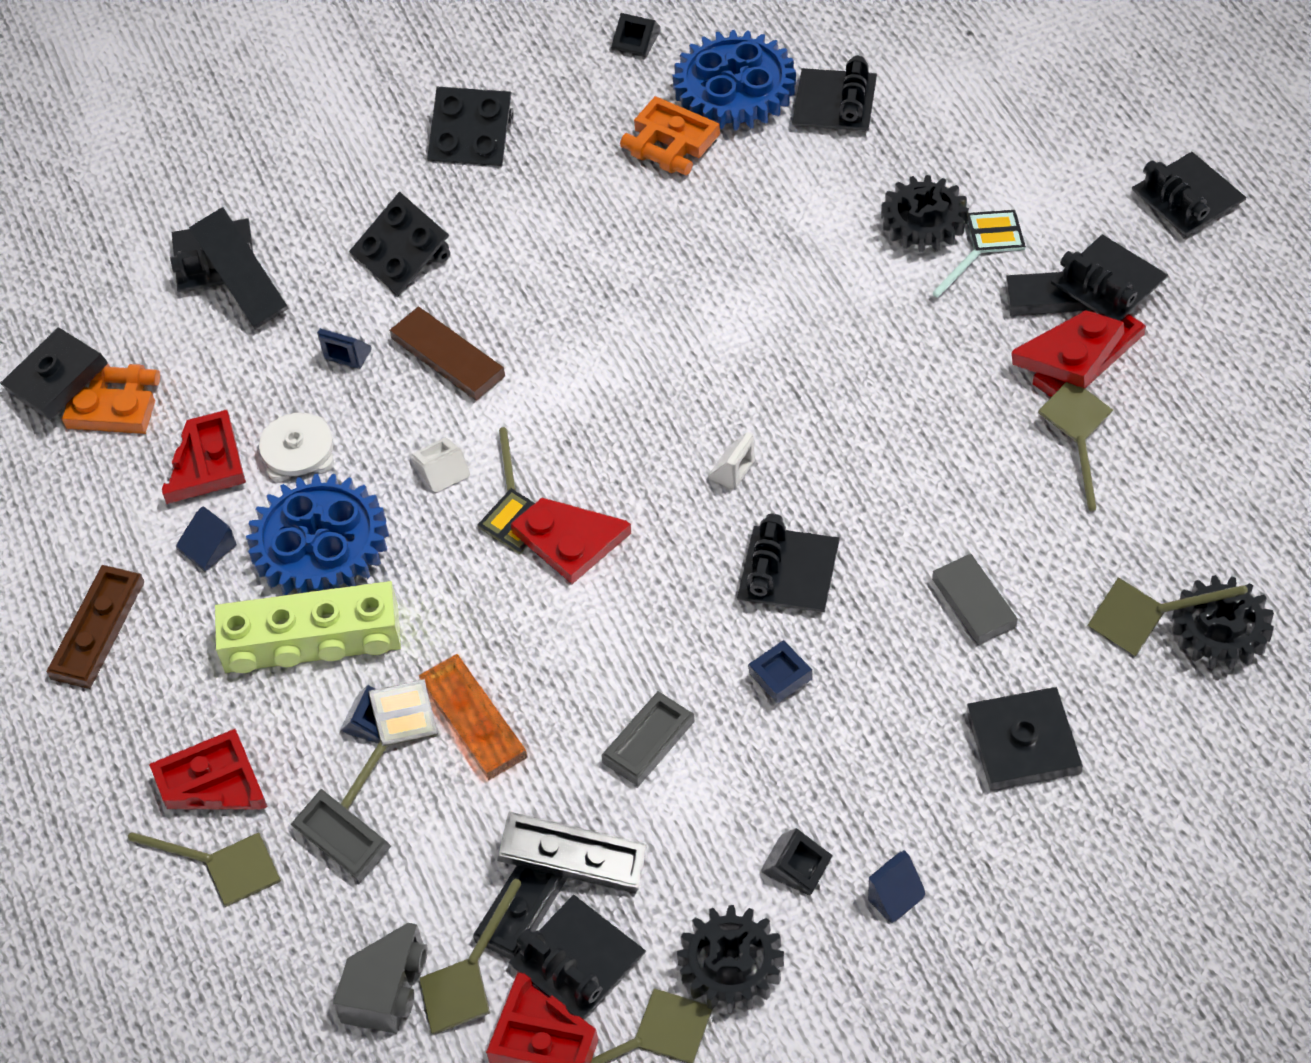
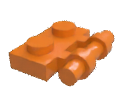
M654 96L634 119L635 131L640 134L635 137L625 133L620 140V147L631 151V156L642 161L649 159L660 164L662 170L671 174L677 171L683 175H688L692 170L693 162L683 158V156L687 153L700 158L720 135V124ZM658 140L669 146L665 150L654 144Z
M107 364L90 381L89 387H84L67 403L62 417L66 429L146 434L155 399L152 391H143L144 385L158 386L160 371L145 369L144 365L129 364L127 368L110 367ZM109 383L126 384L124 390L107 389Z

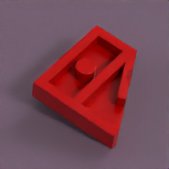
M1085 310L1015 348L1011 353L1012 364L1085 388L1124 335V322Z

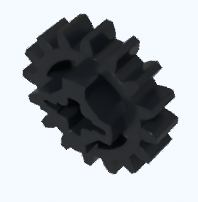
M930 175L925 176L924 182H918L914 176H911L909 185H904L899 181L895 183V192L887 191L885 193V202H882L881 205L883 230L890 231V240L893 242L903 239V248L905 249L909 248L912 244H917L919 252H923L926 245H932L935 251H939L940 242L942 241L953 245L955 235L963 236L965 224H968L969 208L966 207L967 197L959 196V187L957 185L947 188L945 178L940 179L937 183L931 182Z
M1214 575L1211 577L1209 586H1205L1203 582L1196 580L1194 581L1192 592L1183 589L1180 599L1236 587V577L1231 576L1227 584H1221L1219 578ZM1249 583L1245 585L1248 591L1244 595L1174 610L1172 619H1174L1172 634L1181 635L1178 647L1181 650L1192 647L1194 649L1192 660L1196 662L1205 656L1209 658V668L1213 669L1218 661H1225L1229 670H1234L1236 659H1240L1247 666L1252 664L1254 653L1261 656L1265 653L1267 642H1270L1274 626L1271 625L1274 612L1270 609H1264L1267 600L1266 596L1253 597L1251 593L1254 585ZM1198 609L1200 612L1198 621L1194 622L1192 615ZM1251 622L1253 631L1247 635V623Z
M734 905L728 906L725 916H719L714 908L709 909V921L706 923L695 917L692 920L694 934L683 932L681 944L684 949L677 951L678 965L683 967L680 969L682 984L692 983L690 986L691 997L695 1000L706 994L707 1008L711 1010L719 1001H723L728 1013H733L735 1002L742 1001L748 1010L753 1009L752 997L756 994L765 1000L770 998L768 983L780 984L781 971L778 968L784 966V951L778 950L781 948V937L779 933L769 934L771 931L770 920L765 918L755 923L754 909L748 908L743 916H737ZM703 948L706 950L707 958L704 960V967L700 968L698 958ZM759 949H761L764 956L760 969L756 967V961L754 960Z

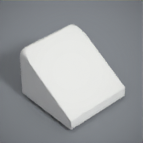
M745 433L724 451L708 474V478L711 481L732 490L737 488L755 462L753 434Z
M446 437L411 455L413 463L434 492H439L470 476V470L462 450Z

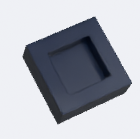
M785 640L748 664L751 677L777 704L813 679L812 669Z

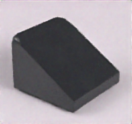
M621 13L611 49L647 58L661 27L656 20Z
M794 828L783 833L778 838L761 868V872L791 888L811 895L833 855L799 829Z

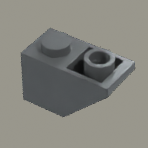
M406 923L347 958L333 1001L342 1024L398 1033L402 1017L408 1018L412 1011L414 989L411 986L415 973H422L427 959L428 947L422 941L417 924Z

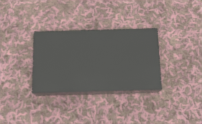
M971 553L933 571L932 580L977 645L1017 627L1018 618Z
M657 691L601 755L602 763L639 787L695 722L694 713Z
M323 789L317 792L290 824L359 882L364 880L391 848V845Z

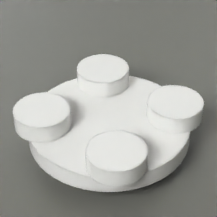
M290 413L271 422L262 432L259 450L262 460L267 466L268 476L274 482H284L291 476L304 475L312 471L318 474L326 473L334 466V458L331 453L333 437L326 420L322 417L310 413Z

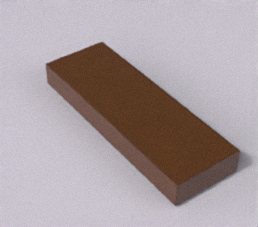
M419 306L389 330L392 340L476 401L505 377L503 366Z
M101 565L46 671L50 680L91 689L145 583L142 574Z

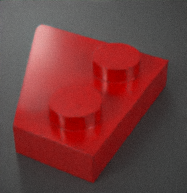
M228 409L187 420L181 434L182 443L176 449L172 459L174 469L169 483H164L162 487V494L166 504L246 483Z
M541 498L511 523V531L569 583L573 584L631 534V524L623 519Z
M236 728L149 764L167 809L262 810L268 807Z
M517 972L486 1053L489 1063H591L599 1039L597 1030L580 1016L570 1014L566 1009V1005L553 995L549 998L532 985L531 978L526 974Z

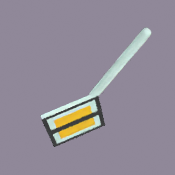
M1015 209L968 213V228L974 249L933 291L934 297H940L981 253L1026 249Z

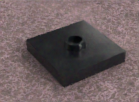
M58 327L0 384L8 393L50 420L108 362L100 352Z
M1057 687L967 704V716L990 791L1082 773L1083 764Z

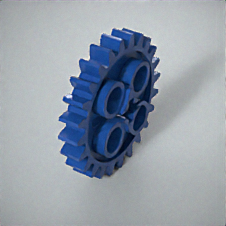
M731 30L729 37L724 38L720 32H716V40L711 41L703 36L701 37V47L691 43L689 45L690 54H680V63H675V74H673L675 100L681 101L682 108L717 121L720 124V130L724 128L726 123H732L734 131H737L740 123L743 122L752 129L754 128L755 119H759L766 124L768 123V113L780 116V106L788 107L790 105L789 97L795 95L796 69H794L793 58H788V50L786 48L778 50L777 40L766 44L765 34L752 39L749 30L744 33L743 37H737L736 31Z
M314 474L311 484L307 485L298 477L296 479L297 488L292 490L284 484L280 485L282 496L278 498L268 494L266 498L269 508L257 506L255 510L259 520H250L248 523L252 534L247 535L246 540L250 548L248 553L252 564L255 565L260 578L266 577L270 588L280 585L283 595H288L294 588H296L299 594L309 592V590L321 591L329 588H340V585L343 583L349 587L356 586L354 577L359 575L368 579L370 573L367 564L380 566L381 561L378 552L387 551L385 538L389 536L387 520L383 507L379 506L377 496H369L367 487L364 484L355 489L353 480L350 477L339 485L336 474H332L326 483H321L319 475Z

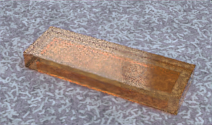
M458 654L419 675L420 680L425 679L428 695L488 781L528 758L525 747Z

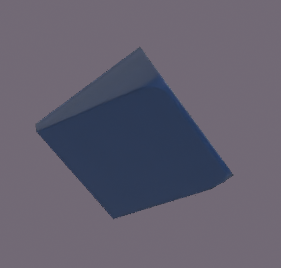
M321 328L317 332L325 360L361 369L372 350L371 345L353 337Z
M202 506L195 513L175 546L179 552L206 572L237 544L230 526L206 507Z
M367 685L356 696L340 731L379 744L380 738L368 691L375 690V688Z
M905 850L897 853L869 877L868 901L891 923L900 919L925 897L924 886L910 855Z

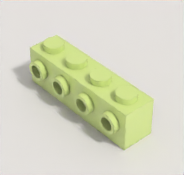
M392 581L215 605L216 651L225 673H248L255 669L274 666L292 667L299 663L318 660L336 661L343 657L362 654L381 655L387 651L401 649L399 609Z

